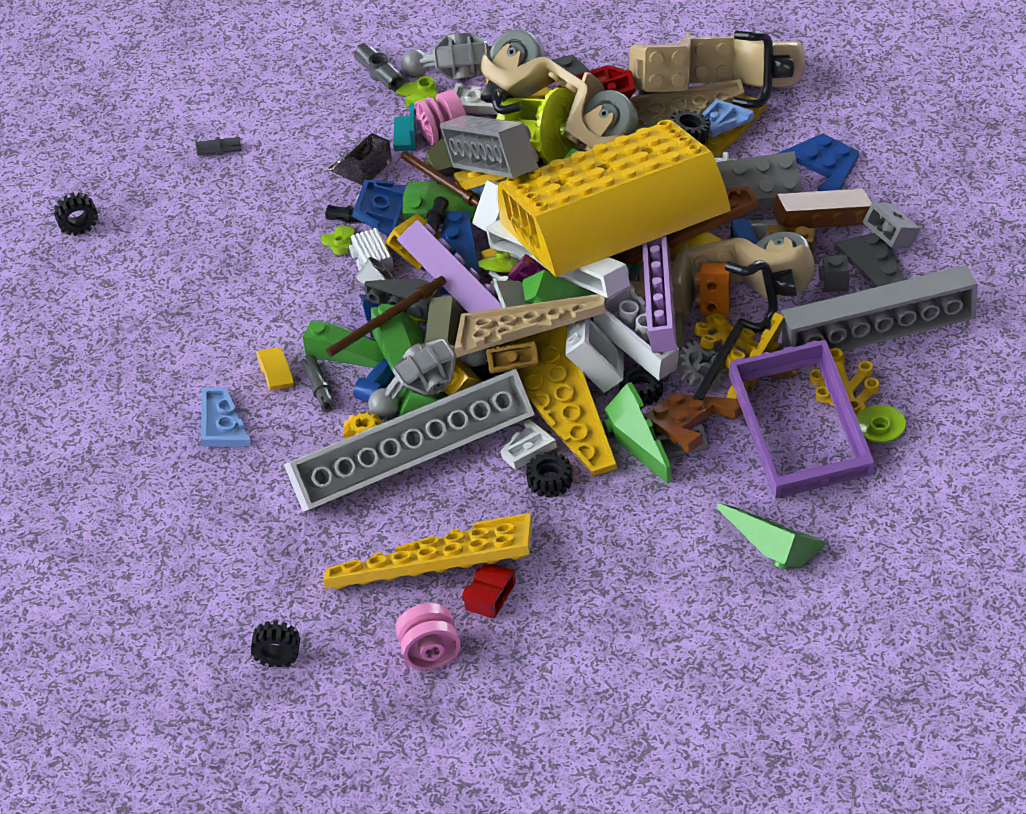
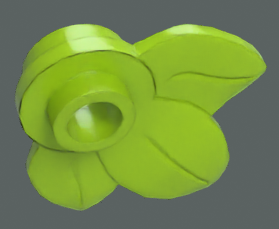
M423 76L417 82H408L396 90V93L406 96L405 106L407 108H410V103H415L419 100L425 101L428 97L433 98L436 102V95L438 94L436 92L437 83L432 77Z
M340 226L332 234H323L320 237L321 243L330 246V249L336 255L347 254L350 252L349 245H352L351 236L357 233H355L352 226Z

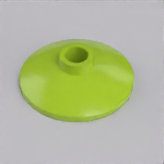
M497 251L496 256L480 260L478 266L490 271L510 272L519 260L510 257V252Z
M888 405L866 407L856 416L865 439L875 443L893 441L899 438L906 428L904 415L896 408Z

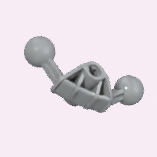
M474 33L447 35L433 48V53L426 54L420 49L407 51L402 58V67L408 75L413 77L425 74L431 66H435L436 70L450 80L477 77L482 72L481 61L483 54L490 58L492 46H488L484 39Z
M446 339L416 344L410 347L393 367L392 371L395 377L388 387L375 390L369 397L368 407L372 415L378 414L379 418L383 420L395 416L400 406L398 396L405 387L423 395H436L442 392L452 380L456 359H460L466 366L478 367L487 360L486 350L488 348L456 357L455 345H450Z

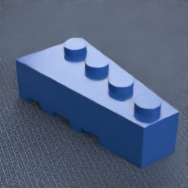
M445 211V220L440 239L443 238L451 247L449 252L452 255L458 253L466 262L464 267L467 270L472 268L481 277L469 213ZM443 286L441 287V294L451 295Z

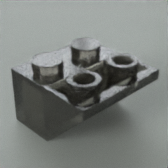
M371 133L358 141L329 167V171L363 185L364 180H372L392 162L390 141Z

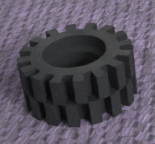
M681 109L671 114L670 120L704 145L706 143L711 124L708 122L709 119L707 117L704 118L702 113L698 115L697 111L692 113L689 109H686L685 112Z
M73 192L70 193L71 197L69 198L67 195L63 196L64 201L60 199L57 201L58 205L54 207V216L63 233L66 232L67 235H71L73 232L75 236L78 235V232L85 233L84 230L86 229L91 231V225L95 226L97 224L98 212L93 200L87 194L83 196L81 192H78L77 196H75ZM75 211H84L78 217L69 218V215Z
M637 363L633 364V368L630 366L625 367L626 371H623V380L619 383V392L627 383L632 382L634 385L643 382L649 385L635 387L644 407L645 403H648L650 406L653 404V400L657 402L659 397H662L663 378L660 380L656 379L642 366H638Z
M544 452V456L541 457L540 454H537L536 460L531 458L530 464L527 463L528 487L531 488L533 493L537 492L538 496L542 497L543 493H545L546 497L550 498V494L554 493L556 497L559 496V491L564 494L566 488L569 489L573 481L572 467L569 459H565L564 455L560 454L557 457V452H552V455ZM546 472L558 473L556 476L553 477L540 476L541 474Z
M269 621L265 622L264 625L259 624L254 629L250 649L254 660H260V664L263 666L268 663V667H273V665L282 667V664L288 667L290 663H295L296 658H298L301 640L298 630L294 631L295 627L292 625L287 627L285 622L282 625H279L278 621H274L273 624H270Z

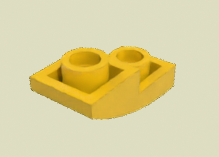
M280 347L256 352L261 372L265 374L269 391L293 387V378Z

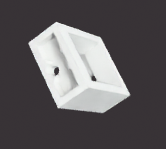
M589 318L570 323L567 328L565 355L604 393L623 380L624 352Z

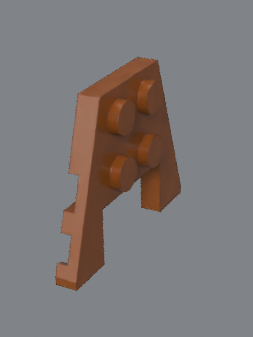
M674 393L644 416L645 420L650 418L653 430L660 435H668L672 443L675 445L680 443L683 450L690 453L703 443L702 434L691 431V429L714 413L733 419L738 418L743 414L738 399L705 396L703 401L694 400V395Z

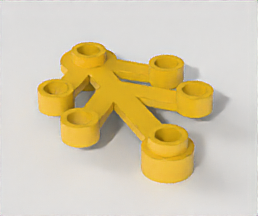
M718 313L708 315L705 320L706 323H696L693 332L701 336L700 346L706 349H713L714 345L720 342L724 344L733 329V326L729 325L726 317ZM744 328L735 345L751 354L754 348L757 349L759 343L753 341L755 333L750 329ZM735 345L724 363L728 369H730V362L745 358V354L737 350Z
M838 348L830 349L857 416L860 411L866 408L865 403L868 399L879 391V381L877 379H866L873 374V364L869 361L860 362L858 364V372L849 381L844 368L845 354ZM820 369L812 370L810 372V383L820 386L815 390L816 400L834 406ZM864 381V390L855 399L853 393Z

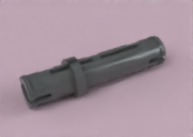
M307 355L305 358L308 363H306L305 359H302L301 363L313 387L312 393L318 399L321 409L324 412L333 411L332 407L335 409L337 406L332 396L331 385L326 382L314 355Z

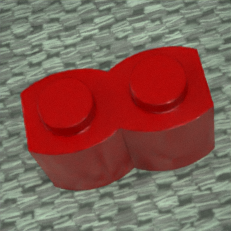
M484 563L481 568L475 571L473 582L470 586H466L463 591L462 600L465 603V610L494 619L516 584L515 570L496 564Z

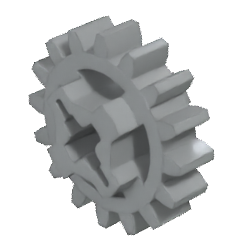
M694 340L692 344L687 342L679 351V367L677 371L684 373L682 379L688 378L690 386L697 384V388H699L719 353L714 351L715 346L713 349H706L700 346L697 340ZM723 364L708 391L712 387L717 389L726 379V373L729 369L724 366L725 364Z

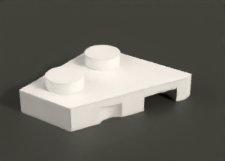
M530 419L525 421V429L521 433L516 432L511 441L501 450L502 459L515 470L525 466L530 462L531 458L536 459L537 454L543 456L544 452H550L557 448L556 440Z

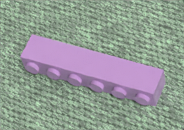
M416 220L397 239L435 279L439 276L445 278L446 284L443 287L468 313L502 308L500 300L498 301L494 297L496 292L487 283L483 286L479 282L481 277L472 268L467 270L464 267L466 262L458 253L452 255L449 252L451 247L443 238L437 240L434 237L436 232L428 223L423 226Z
M666 235L642 244L647 330L652 354L677 350L671 256Z

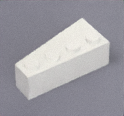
M630 283L629 287L606 298V313L593 317V323L619 348L656 379L660 380L677 369L679 348L677 346V350L652 354L647 330L645 302L641 296L638 297L634 292L635 288Z

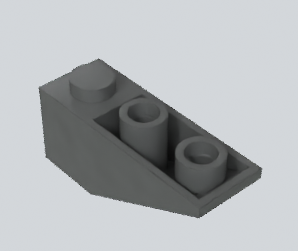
M422 279L365 281L366 300L380 305H396L416 292V288L430 282ZM441 287L435 290L431 297H442ZM430 297L426 300L421 299L403 312L427 321Z

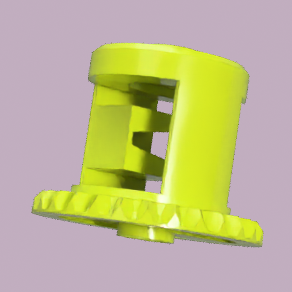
M555 88L550 90L545 95V99L509 98L502 104L505 106L518 102L521 103L522 111L507 115L498 113L496 119L522 122L527 125L531 132V139H529L531 146L534 149L537 148L544 164L548 165L553 160L564 159L572 148L577 151L579 149L574 142L567 138L569 134L564 130L575 99V95L569 89ZM532 115H536L537 120H533Z

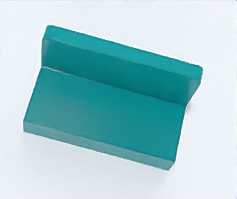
M410 103V116L394 117V151L416 150L417 120L414 110L415 103Z

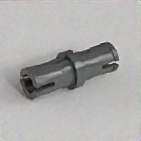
M240 136L225 139L215 137V140L195 141L197 156L211 153L222 155L221 152L241 151Z

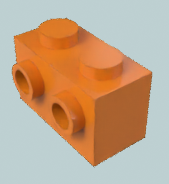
M701 262L700 271H696L695 285L700 286V292H696V307H700V316L718 313L729 317L731 306V272L725 270L726 263Z

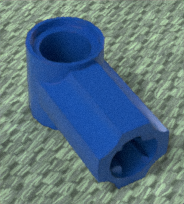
M383 359L382 362H378L366 378L361 377L357 380L353 390L355 398L368 402L369 397L375 390L387 388L395 377L387 360Z

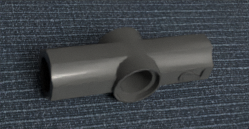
M365 43L357 46V49L354 51V58L370 72V77L373 80L380 81L389 90L394 92L402 86L405 78L388 62L386 54L377 52Z

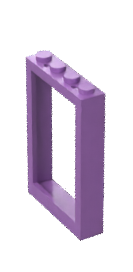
M826 340L811 341L805 345L786 347L780 351L765 352L755 357L740 358L730 362L729 378L775 499L873 474L874 460ZM818 364L854 458L778 477L743 381Z

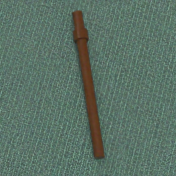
M407 151L401 153V159L463 198V201L469 206L478 207L480 201L478 194L472 190H465Z
M439 276L428 284H422L416 288V292L326 349L327 354L333 357L421 299L426 300L431 297L435 290L446 284L445 278Z

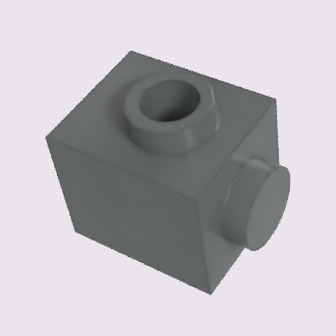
M847 254L823 256V266H819V280H824L825 292L849 291Z

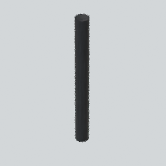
M735 323L693 396L694 400L703 401L744 329L741 323Z

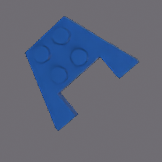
M823 133L779 152L795 151L798 164L828 178L818 187V191L841 190L847 176L850 175L859 158L858 150Z
M364 180L352 216L372 228H377L379 232L389 237L392 230L400 225L398 220L403 208L404 191L407 184L394 185L393 181Z

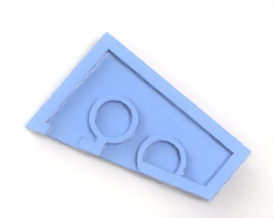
M202 387L201 446H251V439L244 430L242 420L238 418L235 411L236 407L227 388Z

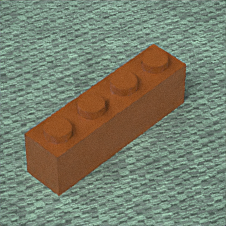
M864 189L783 193L776 195L772 213L778 224L784 227L797 228L805 226L807 228L863 225V220L872 203Z

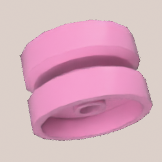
M437 603L416 605L405 611L398 618L395 626L396 634L401 645L404 661L410 667L417 670L441 667L450 663L458 655L461 648L460 639L455 629L452 614L445 606Z

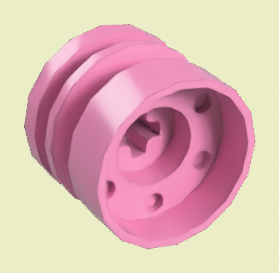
M452 89L437 94L436 102L433 98L428 97L425 101L419 100L415 102L414 105L418 127L430 146L435 145L443 138L439 124L466 115L459 96Z

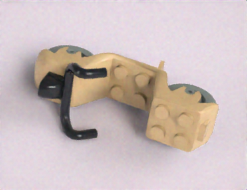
M522 29L507 31L500 35L492 45L490 58L483 54L481 71L489 81L482 91L480 98L486 103H492L497 113L507 115L522 111L520 102L505 106L501 102H505L509 98H528L556 82L561 87L569 89L575 95L564 130L569 134L567 138L583 151L592 149L593 146L600 143L606 144L614 141L618 136H627L635 132L638 123L637 110L624 94L614 90H605L603 84L589 72H585L582 80L545 57L543 45L530 32Z
M736 30L734 36L691 37L690 32H686V38H681L678 43L666 45L633 44L629 50V70L632 72L636 89L646 92L686 91L690 83L725 82L741 79L742 84L763 88L758 99L733 98L732 104L744 108H760L764 106L769 100L772 87L794 86L800 82L805 69V51L800 41H772L767 32Z
M793 232L770 234L762 238L756 245L744 238H732L689 248L688 242L685 241V249L677 253L674 262L671 261L674 313H682L683 321L688 319L695 291L700 290V286L695 285L696 271H700L701 262L726 263L725 270L731 272V284L743 281L765 299H768V312L762 322L754 323L743 318L737 321L744 328L750 329L755 333L763 332L771 326V319L775 312L777 313V299L797 296V294L806 289L813 279L815 264L808 241L803 236ZM641 262L638 264V269H631L629 271L628 278L629 283L635 288L634 292L638 297H642L646 307L644 263Z

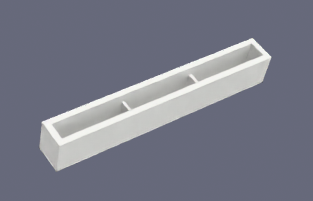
M500 219L486 226L490 248L497 251L510 252V256L518 260L527 254L545 267L501 225ZM610 257L559 276L606 298L630 286L629 271L626 264Z

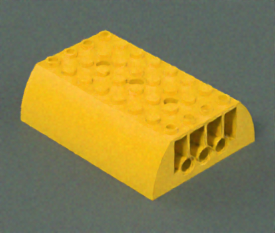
M662 120L655 126L640 128L636 133L618 136L614 141L606 144H597L592 149L584 152H575L570 157L553 160L546 166L538 167L539 169L515 178H507L505 181L498 183L497 190L501 225L555 277L731 211L726 188L712 152L672 120Z

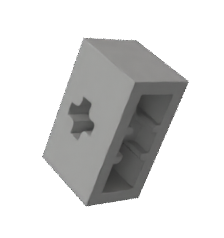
M872 202L863 220V223L892 248L912 247L921 229L891 203Z

